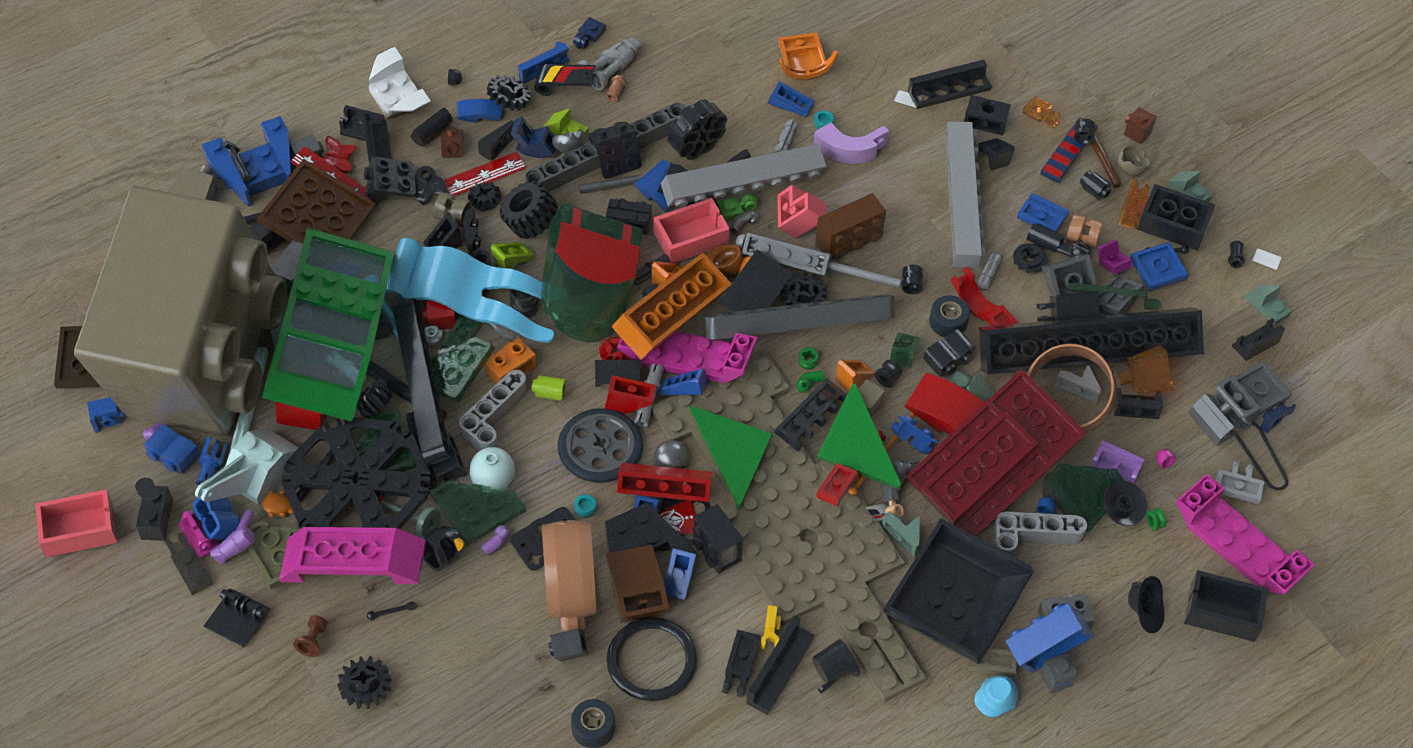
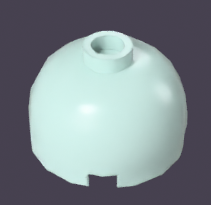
M487 447L474 455L470 463V479L473 486L482 489L484 493L497 494L508 489L509 484L512 480L514 481L515 464L505 450L497 447Z

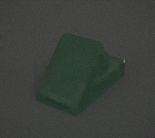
M898 332L892 346L890 360L896 362L899 366L911 368L919 337Z

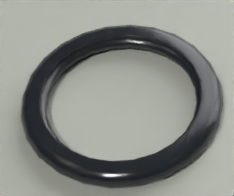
M652 617L636 620L620 629L608 647L606 658L608 672L617 687L627 695L644 701L665 700L677 695L693 679L698 661L695 644L683 628L674 622ZM660 629L675 636L682 644L686 657L685 667L680 677L670 686L656 690L642 689L630 683L623 676L619 668V651L627 638L638 631Z

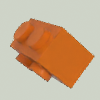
M519 337L515 341L507 343L498 352L490 354L484 360L485 373L495 384L513 370H520L526 374L537 367L536 354Z

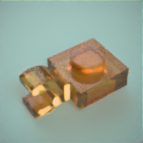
M1036 96L1023 107V114L1038 122L1044 119L1051 128H1055L1059 124L1056 120L1060 117V114L1051 110V104Z

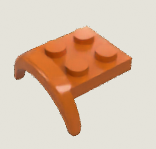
M817 32L778 38V45L782 58H779L781 69L788 77L793 79H812L825 74L834 65L838 56V51H834L831 57L826 60Z

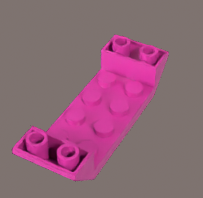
M676 332L642 360L622 338L617 347L632 360L640 359V366L650 368L652 364H655L656 369L657 364L663 366L664 371L676 374L705 369L707 380L727 383L744 374L758 339L755 336L736 333L733 341L727 342Z
M1208 474L1204 475L1176 501L1188 528L1254 585L1266 587L1268 592L1285 595L1314 568L1315 564L1298 549L1289 556L1221 498L1225 489Z
M303 527L288 538L279 581L303 583L305 574L390 575L395 584H419L426 541L423 538L397 528Z

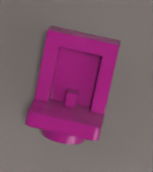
M1112 240L1098 247L1100 265L1114 275L1132 267V259L1119 252L1117 240Z

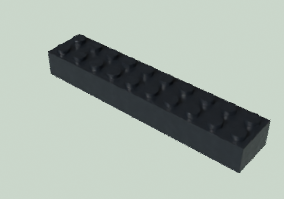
M1194 307L979 327L981 371L987 375L1019 372L1021 369L1028 371L1035 359L1043 352L1063 344H1077L1088 347L1100 354L1107 363L1204 354L1202 310ZM1068 355L1049 361L1041 369L1093 365L1096 363L1084 357Z

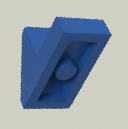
M673 548L664 584L667 596L683 600L687 598L691 577L695 573L697 554Z

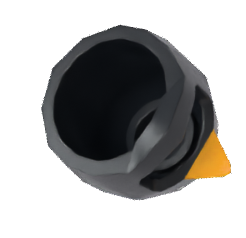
M441 526L434 528L422 537L426 541L423 560L435 571H442L454 563L464 549V537L457 528Z

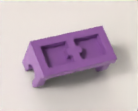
M1102 440L1089 471L1113 482L1128 481L1134 484L1145 459Z

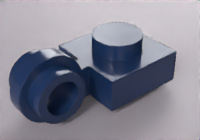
M589 17L578 29V33L573 39V44L578 49H585L589 44V40L596 42L606 31V25Z

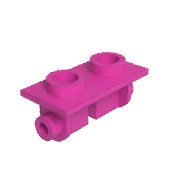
M190 510L185 511L182 514V521L178 525L200 559L210 554L211 549L217 547L218 543L215 539L207 537L203 530L202 521L198 519L194 512Z

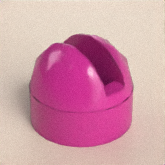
M1161 449L1156 454V461L1162 469H1166L1174 464L1176 456L1168 449Z

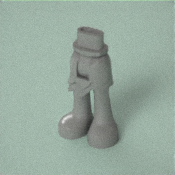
M633 37L628 40L624 39L599 54L598 60L593 64L586 60H581L576 65H596L592 88L600 91L607 86L608 80L617 71H622L638 54V50L642 48V45Z

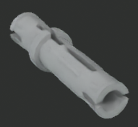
M655 364L650 366L648 378L644 381L645 383L656 385L652 405H654L656 395L661 387L660 381L664 372L663 366L657 364L656 369ZM652 405L638 409L636 419L634 420L636 426L641 428L642 423H644L643 428L648 427Z

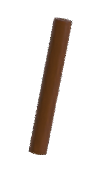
M1095 136L1091 145L1113 187L1118 188L1121 186V182L1098 138Z

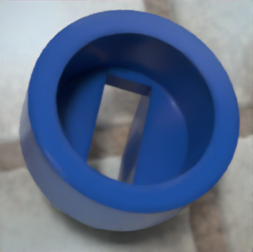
M1043 497L1039 500L1036 510L1041 514H1054L1056 502L1051 497Z

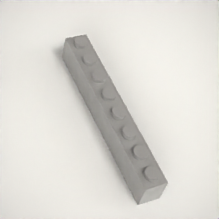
M947 122L945 139L953 267L979 268L980 260L985 257V247L981 246L984 232L983 229H980L982 213L978 211V208H981V196H977V192L980 190V179H976V175L979 173V164L975 163L978 155V148L974 147L976 131H973L972 122Z
M819 144L666 175L660 184L668 207L673 205L682 207L692 201L698 203L711 197L720 199L729 193L738 195L748 189L757 191L767 185H772V187L779 186L785 181L794 183L808 176L810 179L820 176L827 166Z

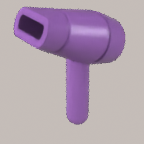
M252 510L245 511L236 531L232 532L220 545L211 549V556L219 563H225L229 558L246 550L255 542V536L248 528L254 516Z

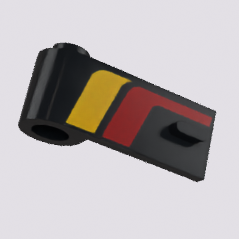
M542 65L537 74L534 90L542 96H550L554 93L556 85L592 86L596 65Z

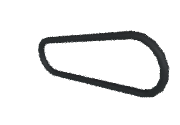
M1253 422L1252 425L1259 430L1285 480L1283 486L1275 487L1269 482L1238 434L1235 437L1267 485L1274 490H1283L1288 485V478L1261 427Z

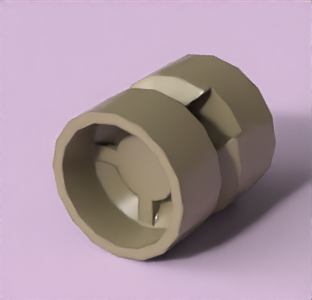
M442 192L435 202L433 217L442 220L448 212L451 213L458 226L464 227L466 209H472V202L463 198L455 199V196Z

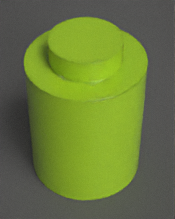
M539 375L537 379L533 380L532 392H535V397L563 401L566 379Z

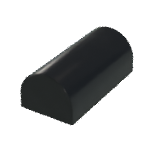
M445 107L440 109L415 128L410 138L417 145L423 146L453 122L451 114Z

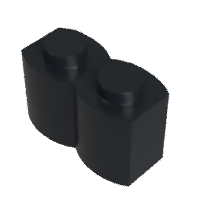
M957 329L928 347L924 352L923 359L939 377L949 376L956 371L957 366L961 364L966 365L973 360L976 347Z

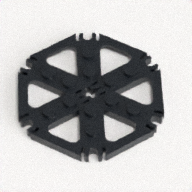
M337 418V426L335 428L329 427L328 422H326V432L323 431L320 425L286 461L284 470L286 473L291 474L289 476L282 475L281 483L299 528L331 527L353 503L361 520L362 528H388L395 526V528L401 529L428 499L429 488L422 486L425 484L431 485L432 483L431 473L413 433L410 435V431L406 429L404 433L399 434L401 426L399 423L395 424V421L353 418L352 421L343 419L345 425H342L341 420ZM354 428L380 430L382 434L379 439L360 458L350 432ZM319 441H326L329 444L337 466L308 464L303 461V458ZM403 448L410 450L416 464L414 471L383 470ZM356 477H360V480H358L357 484H354L353 480H355ZM297 488L330 490L311 510H304L301 507L296 494ZM376 494L410 497V500L396 516L390 518L385 516Z

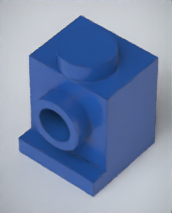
M110 397L87 402L90 422L95 433L100 432L99 428L111 427L122 423L121 418L125 417V414Z

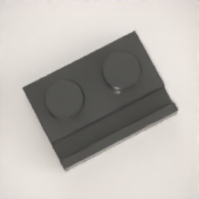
M1116 274L1100 291V296H1098L1099 307L1102 311L1112 315L1123 314L1143 292V285L1127 278H1119V275Z

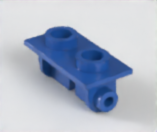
M897 415L900 422L897 423L895 421L890 429L893 430V434L906 442L912 435L914 438L910 445L922 454L924 452L929 454L932 449L931 442L938 443L933 439L935 434L926 428H923L921 431L915 427L917 422L909 416L905 415L902 418Z

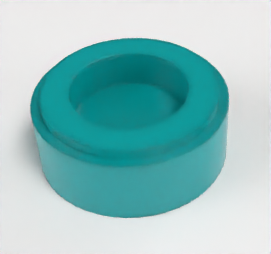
M819 111L815 114L814 126L817 129L829 123L834 125V116L829 111Z
M588 494L578 496L574 501L576 515L581 518L592 517L597 511L596 499Z

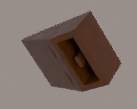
M648 545L607 553L606 559L620 623L667 614L669 604L653 546Z

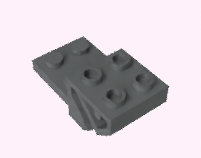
M1262 361L1235 377L1231 375L1220 381L1216 385L1219 394L1215 396L1205 393L1191 406L1188 413L1213 443L1218 446L1251 427L1256 417L1288 400L1292 393Z

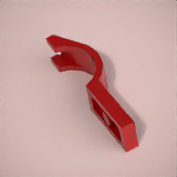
M968 267L963 269L964 275L959 278L954 275L950 279L958 296L967 303L970 312L975 317L985 320L990 326L1019 324L1003 305H995L983 296L977 287L975 274Z
M837 463L818 489L816 498L838 506L854 481L860 479L862 475L858 474V471Z

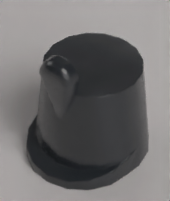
M838 639L812 657L818 674L825 682V684L817 689L819 693H824L837 680L850 674L854 677L860 676L859 667L852 653L841 639Z

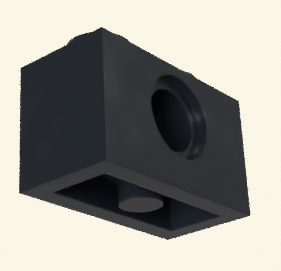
M971 95L964 122H972L973 129L1003 136L1011 104Z

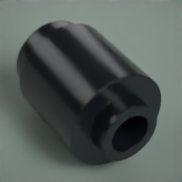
M1089 170L1080 180L1082 188L1097 200L1105 199L1111 193V183L1097 172Z

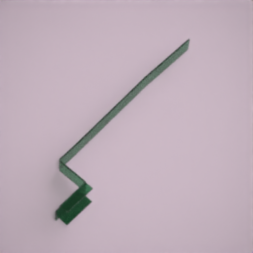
M1068 283V289L1144 297L1145 310L1158 311L1159 307H1161V301L1147 298V291Z

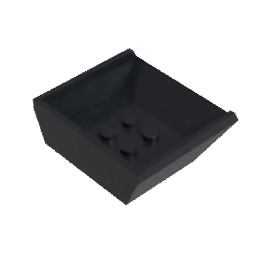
M940 519L887 602L883 612L889 618L944 648L980 664L1034 572L1032 567L1025 562Z

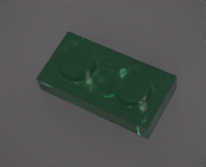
M461 315L442 341L441 348L461 357L482 327L483 322Z

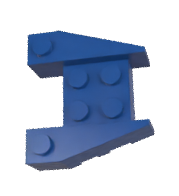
M281 116L261 123L267 144L240 153L245 167L251 176L249 181H243L227 148L223 146L221 137L201 144L207 164L213 170L212 174L217 179L222 180L229 190L232 189L248 207L251 206L249 196L284 184L293 173L292 153L289 144L291 141L288 129Z

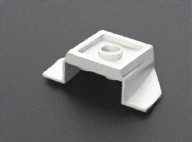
M395 47L376 57L369 78V91L386 118L404 111L413 112L431 103L424 90H418L404 70L403 58Z

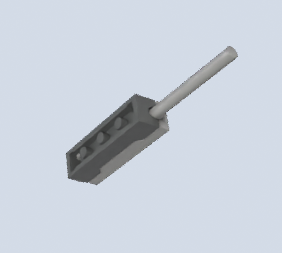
M751 232L741 234L736 239V245L746 255L752 256L756 249H758L775 262L821 275H827L830 269L889 286L900 287V279L831 261L833 254Z

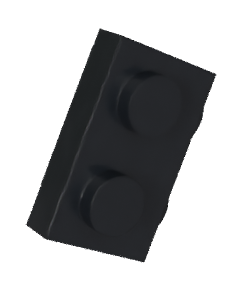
M617 122L611 127L599 128L588 134L589 141L597 150L601 174L605 179L641 167L642 163L636 133L627 122Z
M372 157L369 166L365 167L364 180H367L365 196H368V199L375 202V206H377L382 193L407 197L415 195V176L412 162Z

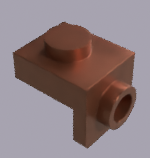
M448 127L446 130H442L441 152L443 158L463 156V129Z

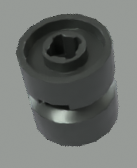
M509 289L511 308L526 318H530L538 312L539 301L537 297L522 291Z

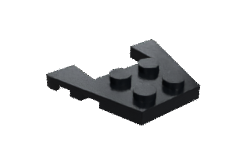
M644 503L605 521L609 553L652 545L653 550L667 544L671 552L673 548L698 555L697 551L648 503Z

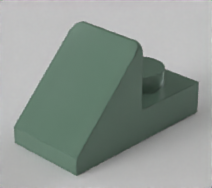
M1182 171L1167 181V184L1174 191L1209 202L1213 196L1198 182L1201 174L1200 171Z
M1261 284L1245 294V298L1268 320L1273 318V325L1275 326L1288 318L1292 311L1277 297L1281 289L1280 286Z
M957 371L950 380V382L969 391L984 402L994 395L980 373H977L974 379H971Z
M891 511L887 512L882 519V529L914 558L917 556L919 548L920 517H916L906 526L899 516H895Z

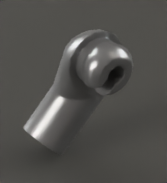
M752 210L737 215L729 231L737 235L746 222H749L751 225L755 224L758 221V215Z

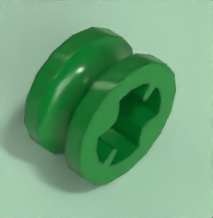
M811 347L801 349L798 359L799 365L804 369L815 368L818 363V352ZM808 356L812 357L809 360H805Z
M1156 508L1154 512L1151 510L1147 511L1146 519L1153 531L1158 530L1159 527H1166V517L1160 508Z

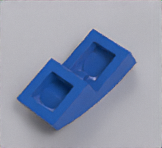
M490 99L457 101V119L477 123L479 118L499 121L501 118V104L495 105L496 101H491Z

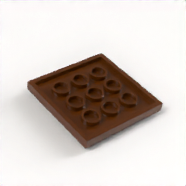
M303 159L260 213L257 222L289 242L295 240L303 244L307 227L352 239L375 208L376 203ZM315 249L317 259L327 265L332 264L338 257V255Z

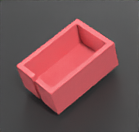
M712 198L653 218V233L671 263H677L700 255L702 252L711 251L718 245L729 244L730 229L723 216L720 215V211Z
M107 489L35 504L39 545L45 557L117 543L113 502Z

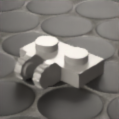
M1233 461L1231 472L1219 469L1216 481L1225 488L1222 495L1255 504L1260 503L1264 481L1251 478L1253 465H1247L1244 472L1245 476L1237 474L1239 461Z

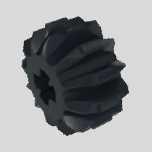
M379 380L372 382L360 394L356 409L362 416L371 419L389 403L392 398V392Z

